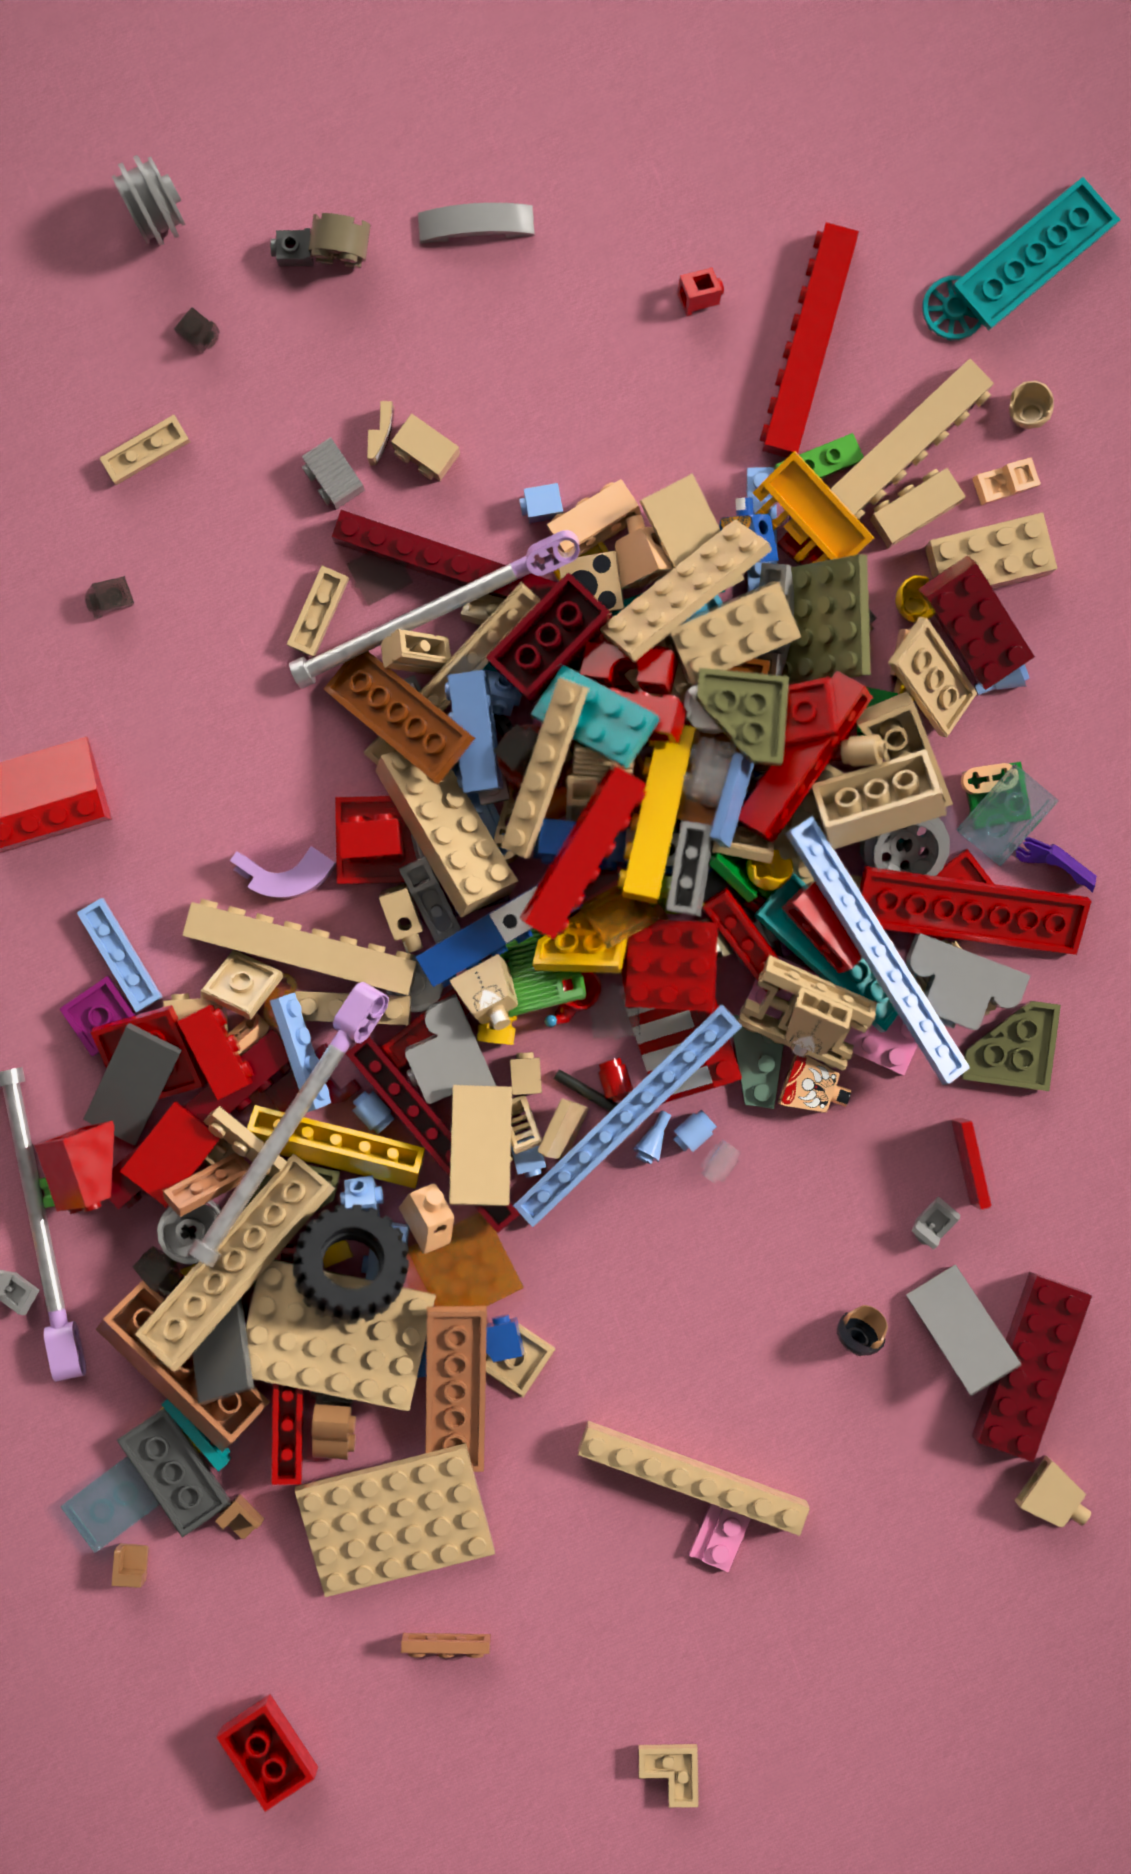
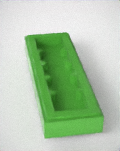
M853 433L800 454V457L821 479L856 465L864 458ZM783 462L776 464L774 466V469L779 467Z

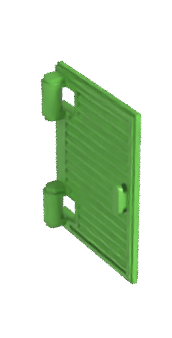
M572 913L569 914L567 919L572 917ZM535 928L531 930L533 936L519 944L516 940L506 944L508 950L500 955L505 962L509 960L507 964L510 968L518 1001L517 1007L508 1011L509 1017L575 1000H582L586 996L584 979L581 972L535 971L532 963L537 942L545 936V934ZM571 979L573 990L564 992L562 981Z

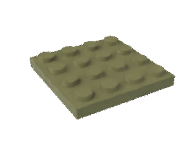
M857 554L791 567L794 589L793 618L801 638L790 642L786 663L781 676L789 677L788 685L825 677L832 678L836 671L850 678L871 675L867 555Z

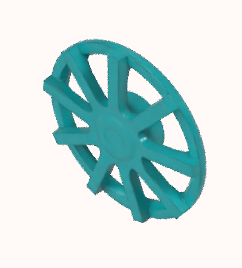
M952 275L937 280L927 290L923 299L922 312L928 329L949 341L969 338L982 326V323L978 321L972 329L969 328L964 320V316L979 319L972 311L967 309L966 304L957 294H954L952 289V280L958 281L963 276ZM944 282L947 283L948 298L935 289ZM930 295L935 296L943 305L928 306ZM928 312H943V315L933 323ZM945 319L950 320L948 333L937 328ZM956 320L961 324L965 331L964 333L953 334Z

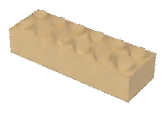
M397 750L381 756L375 772L460 917L466 916L510 895L518 880L469 797L463 792V788H459L457 777L453 770L450 769L442 781L436 784Z

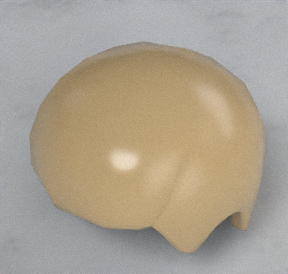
M1036 380L1027 381L1012 391L1009 413L1017 426L1025 429L1039 428L1051 418L1054 398L1046 384Z

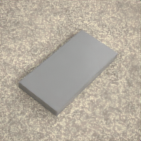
M956 1264L906 1294L970 1396L1021 1366L1020 1361Z

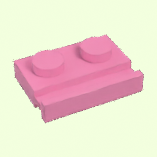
M710 1503L689 1551V1556L729 1572L751 1518Z

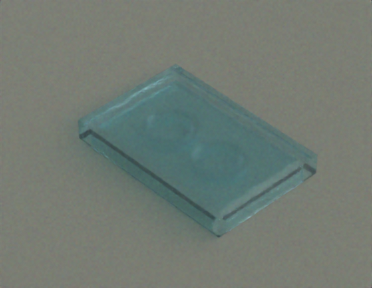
M1014 763L956 830L1001 867L1059 800Z
M126 1456L60 1507L93 1552L96 1553L160 1504Z

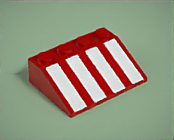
M622 994V998L625 1004V994ZM716 997L714 1011L719 1008ZM626 1007L647 1074L649 1075L713 1012L640 1007L628 1009ZM730 1039L663 1103L741 1080L742 1076Z

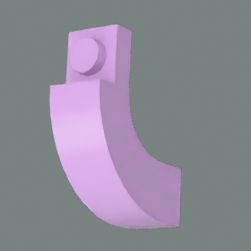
M312 846L294 868L282 873L268 872L237 851L230 860L236 865L233 870L246 879H249L250 876L254 877L247 886L248 888L262 895L274 898H295L305 895L322 885L336 868V862Z

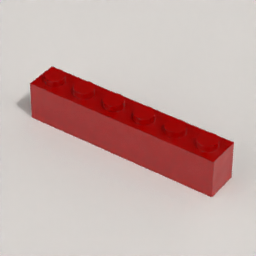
M838 671L834 673L831 680L839 736L784 747L783 764L781 767L771 766L767 773L757 781L755 790L750 798L742 804L738 820L745 828L772 844L873 698L863 684Z
M611 763L519 918L524 923L552 939H555L557 934L562 935L569 924V919H567L573 908L576 910L581 905L585 896L583 891L587 884H592L600 872V868H598L603 857L608 858L615 847L616 843L613 841L618 832H623L630 823L631 817L629 814L633 807H638L645 798L646 791L644 789L647 786L646 783Z

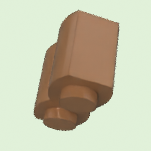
M315 1404L312 1420L313 1457L348 1460L349 1452L355 1451L356 1434L354 1433L356 1416H351V1407Z

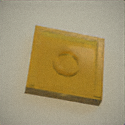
M618 885L585 902L580 908L581 913L607 949L658 921L657 914L649 903L622 897L623 888H619Z

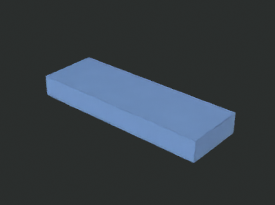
M734 753L710 833V837L721 847L730 848L754 766L741 753Z

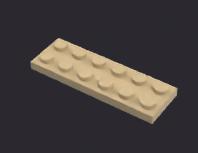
M735 519L708 542L701 545L687 559L680 562L677 567L662 579L658 580L641 596L634 599L620 613L612 617L600 628V631L607 640L630 659L636 661L772 551L768 541Z

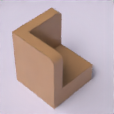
M239 1494L232 1501L231 1505L219 1514L215 1522L222 1529L228 1525L241 1539H245L255 1528L257 1529L262 1524L265 1518Z
M120 1543L114 1550L112 1586L136 1588L143 1586L147 1578L149 1552L147 1545Z

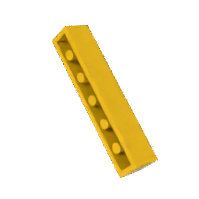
M683 726L679 744L650 741L649 746L654 747L652 757H646L643 774L648 775L647 786L644 789L646 796L642 801L640 814L634 813L630 830L636 831L634 842H627L624 859L629 860L627 871L621 870L618 887L623 888L622 897L657 905L695 732L694 727Z
M255 1105L247 1129L262 1142L266 1143L285 1112ZM303 1117L279 1155L291 1157L294 1153L303 1161L363 1176L373 1175L375 1179L416 1189L425 1148Z

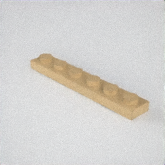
M558 678L501 848L525 858L531 857L589 688L563 678Z

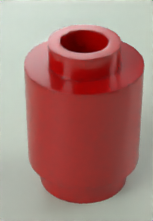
M621 1057L598 1064L600 1068L598 1075L606 1098L612 1097L613 1102L620 1101L629 1094V1091L634 1090L626 1064H622Z

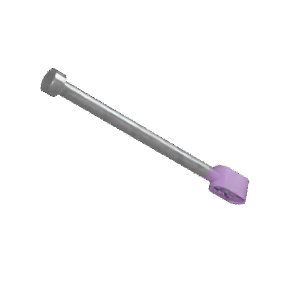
M569 530L555 533L531 545L525 557L308 661L305 657H301L290 662L291 673L298 686L304 689L316 683L315 676L380 646L382 640L391 636L397 629L411 631L530 573L537 576L546 575L573 562L578 557L580 552L578 537ZM567 540L574 544V548L570 552H562L558 549V545L562 541ZM550 547H553L555 559H553L552 553L550 554ZM539 554L541 558H544L545 563L540 564L539 561H535V555Z
M360 982L353 988L334 1018L333 1027L338 1031L202 1241L195 1239L187 1251L194 1258L213 1268L221 1255L217 1249L353 1041L356 1043L364 1042L386 1011L389 1004L387 995L365 982Z
M23 1067L1 1071L0 1087L2 1086L50 1321V1326L44 1328V1341L53 1380L57 1382L85 1376L86 1364L78 1326L75 1321L68 1322L20 1086V1082H25Z

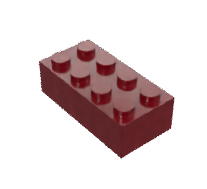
M968 555L918 589L974 679L985 690L1035 657L980 567Z
M568 572L486 656V659L533 704L546 691L562 665L569 667L585 651L587 642L593 643L602 633L600 628L613 616L601 602Z

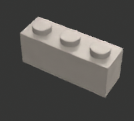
M682 821L666 910L696 916L701 915L714 841L710 837L711 825Z

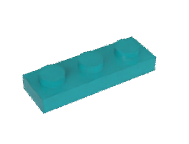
M166 1399L161 1405L216 1470L220 1471L232 1458L229 1455L230 1449L227 1447L223 1452L220 1451Z

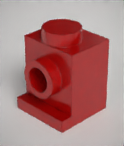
M712 267L680 275L677 295L686 316L692 315L693 311L720 305L721 295H724V285L721 278L716 277Z

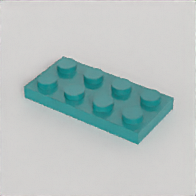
M562 665L530 714L536 720L544 722L558 678H563L589 688L572 739L628 769L660 718L657 714Z

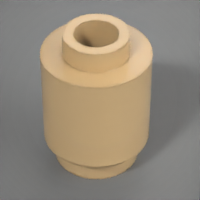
M880 735L851 736L849 740L842 741V760L845 764L850 763L851 766L879 765L882 763L883 758L887 757V743L881 739Z

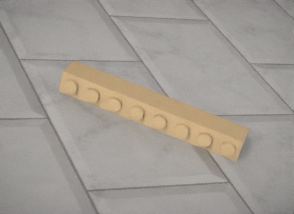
M971 359L966 361L831 488L833 493L858 520L861 519L865 514L862 510L870 502L873 505L877 504L886 495L884 489L890 483L895 486L907 475L905 469L911 463L917 466L928 455L925 451L932 444L936 447L949 436L947 430L953 424L957 427L960 426L970 416L967 411L974 404L980 407L991 396L988 391L994 383Z
M202 898L200 904L191 902L182 936L359 983L365 982L370 986L408 996L411 994L419 962L413 961V954L397 950L396 956L385 953L386 947L369 943L368 948L356 946L358 941L356 939L341 936L340 941L330 939V932L313 928L312 933L300 931L302 925L288 921L284 922V926L273 924V917L258 913L256 919L245 916L246 910L229 906L228 911L217 909V902Z
M591 1421L587 1422L578 1447V1455L798 1536L802 1532L810 1509L807 1501Z

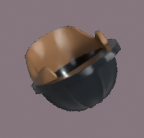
M862 1305L850 1312H846L840 1318L837 1325V1335L846 1351L856 1356L872 1355L884 1347L888 1324L886 1318L879 1310L872 1306Z

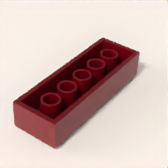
M1029 1272L1006 1337V1342L1020 1361L1021 1366L989 1385L972 1437L978 1443L1034 1463L1092 1295L1075 1287Z

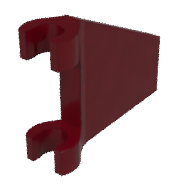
M327 1043L322 1044L314 1051L318 1060H320L329 1045ZM293 1070L264 1092L281 1112L287 1111L299 1092ZM330 1076L325 1083L329 1089L331 1103L328 1105L345 1102L362 1088L361 1085L354 1079L340 1089Z

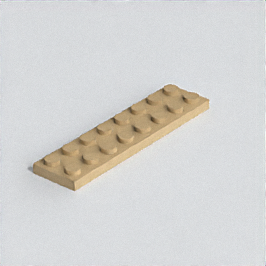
M293 1153L282 1170L270 1179L239 1215L217 1249L221 1255L213 1268L199 1261L135 1335L171 1370L176 1372L335 1188Z

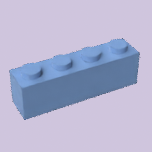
M477 670L448 675L449 683H445V693L447 700H451L453 711L449 712V717L475 737V740L459 758L460 770L457 771L459 788H463V792L469 794L504 789L488 672Z

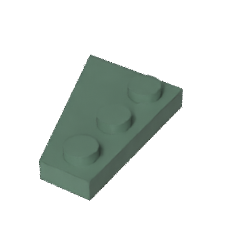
M733 1015V1016L737 1019V1021H738L739 1016H738V1015ZM741 1027L733 1035V1042L738 1067L742 1076L740 1082L744 1104L774 1109L784 1044L775 1043L762 1034L751 1032Z

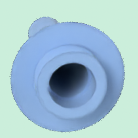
M1024 664L987 690L979 683L975 684L977 694L981 695L994 689L1026 687L1025 681L1030 679Z
M661 1110L654 1126L647 1131L633 1148L637 1152L636 1158L648 1164H652L653 1161L659 1162L665 1134L664 1130L671 1117L669 1113Z

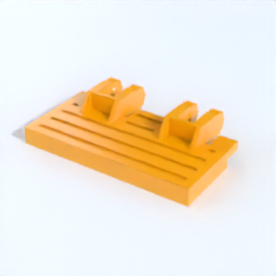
M796 451L777 467L753 492L760 502L769 494L773 496L755 514H768L777 503L785 509L777 518L772 520L773 531L791 516L792 519L783 526L800 545L808 537L812 539L795 555L794 559L797 562L804 560L816 546L824 554L813 563L857 555L875 538Z

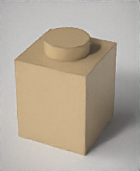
M533 1052L516 1053V1059L510 1060L512 1095L542 1093L540 1057L534 1058Z

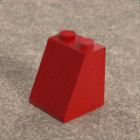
M113 1120L83 1126L34 1145L57 1212L69 1210L70 1214H74L83 1210L84 1212L92 1211L101 1207L100 1201L111 1197L114 1145Z

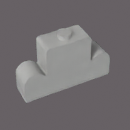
M921 933L915 934L906 957V966L911 974L918 977L930 976L924 995L943 1026L954 1029L955 1025L970 1030L979 1029L989 1001L998 1008L1015 1007L1020 1003L1031 976Z
M454 994L429 1006L425 1012V1023L429 1031L435 1035L412 1044L405 1049V1056L411 1067L407 1073L413 1087L419 1085L426 1102L431 1104L452 1095L453 1085L497 1086L457 995Z

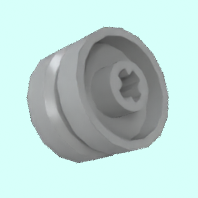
M211 1200L181 1217L171 1207H168L161 1216L157 1228L158 1242L164 1253L174 1261L183 1264L198 1263L199 1260L187 1251L195 1239L202 1241L221 1212V1207ZM196 1226L197 1231L195 1234L190 1232L189 1227Z

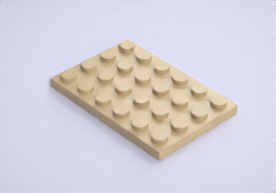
M274 1259L257 1278L246 1325L253 1379L409 1411L427 1335V1307H433L435 1294L402 1287L395 1302H392L389 1309L383 1314H376L373 1320L365 1322L364 1319L358 1321V1324L348 1325V1320H341L340 1324L331 1322L332 1317L324 1315L323 1318L315 1314L316 1309L313 1306L307 1307L303 1302L304 1296L302 1293H298L295 1286L296 1279L293 1277V1263ZM324 1270L332 1282L348 1289L362 1288L373 1282L368 1279Z
M466 1443L295 1486V1495L325 1597L495 1554L494 1544Z

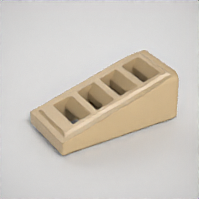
M525 1094L512 1099L511 1117L523 1112L526 1113L511 1119V1144L515 1154L539 1146L542 1142ZM528 1120V1122L512 1127V1125ZM531 1127V1130L515 1136V1133ZM534 1136L533 1139L524 1141L522 1143L518 1144L517 1142L527 1137Z

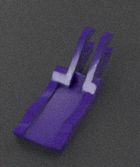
M1025 837L1024 840L1026 842H1023L1024 846L1030 851H1026L1017 845L1016 857L1019 861L1057 865L1068 872L1078 884L1086 886L1093 893L1097 876L1057 845H1048L1031 837Z

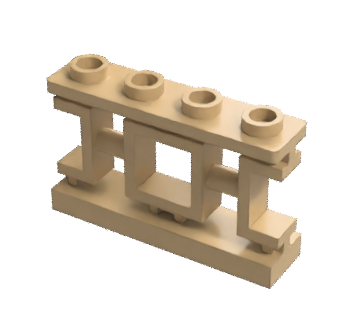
M769 955L757 983L758 986L768 991L761 1004L747 998L745 1005L741 1008L738 1022L748 1031L757 1032L770 1038L775 1043L791 1047L792 1043L786 1040L785 1035L801 986L853 1009L847 1032L824 1055H818L811 1051H808L805 1055L823 1061L829 1067L845 1070L848 1059L852 1057L854 1045L845 1042L844 1039L851 1027L864 1033L875 1019L877 1003ZM779 987L793 993L789 1001L775 996ZM769 1006L783 1012L779 1020L765 1014Z

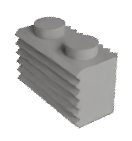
M331 437L302 456L306 463L302 466V469L310 481L314 479L318 481L322 487L318 490V493L327 505L333 503L335 508L338 509L365 491L362 482Z

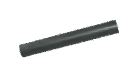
M560 1069L553 1078L609 1112L618 1105V1103L613 1102L610 1098H606L603 1094Z

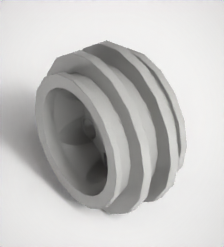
M135 155L133 158L138 167L127 172L122 162L118 164L122 175L118 177L113 175L112 179L146 244L150 243L149 239L155 237L161 246L164 244L160 236L161 233L170 229L174 238H177L179 234L175 226L179 224L182 226L186 225L176 206V203L182 200L169 175L166 174L161 177L151 157L148 158V162L142 164L138 155Z
M939 817L860 841V854L867 867L936 876L943 869L950 850V837ZM920 827L927 829L924 835H917V830ZM903 837L904 842L900 844L898 840ZM925 847L922 853L918 855L919 849ZM885 852L890 853V858L887 861H882V854ZM904 860L909 861V863L900 865V863Z

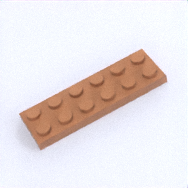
M486 1306L427 1307L425 1453L466 1443L473 1471L484 1472Z

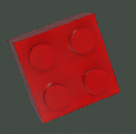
M392 814L374 815L375 820L365 821L362 816L346 817L345 823H338L341 859L345 862L405 858L402 823L397 818L395 819Z

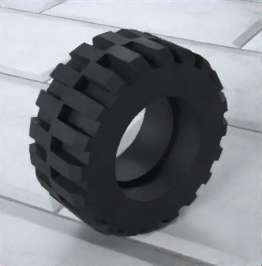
M344 1204L335 1206L333 1212L327 1209L319 1213V1218L317 1220L312 1219L307 1224L305 1232L301 1233L294 1255L293 1277L296 1279L295 1286L298 1293H302L304 1296L303 1302L307 1307L313 1306L316 1309L315 1314L322 1318L324 1315L332 1317L331 1322L340 1324L341 1320H348V1325L358 1324V1321L361 1319L368 1322L373 1320L376 1314L386 1312L392 1302H395L398 1298L409 1269V1260H407L409 1251L407 1243L402 1242L403 1234L399 1228L394 1229L391 1226L393 1220L387 1215L382 1219L378 1216L379 1210L370 1207L369 1212L361 1210L362 1205L353 1204L352 1209H346ZM344 1240L363 1243L374 1252L378 1259V1274L373 1282L365 1287L357 1289L341 1287L332 1282L323 1270V1256L326 1250L331 1245Z

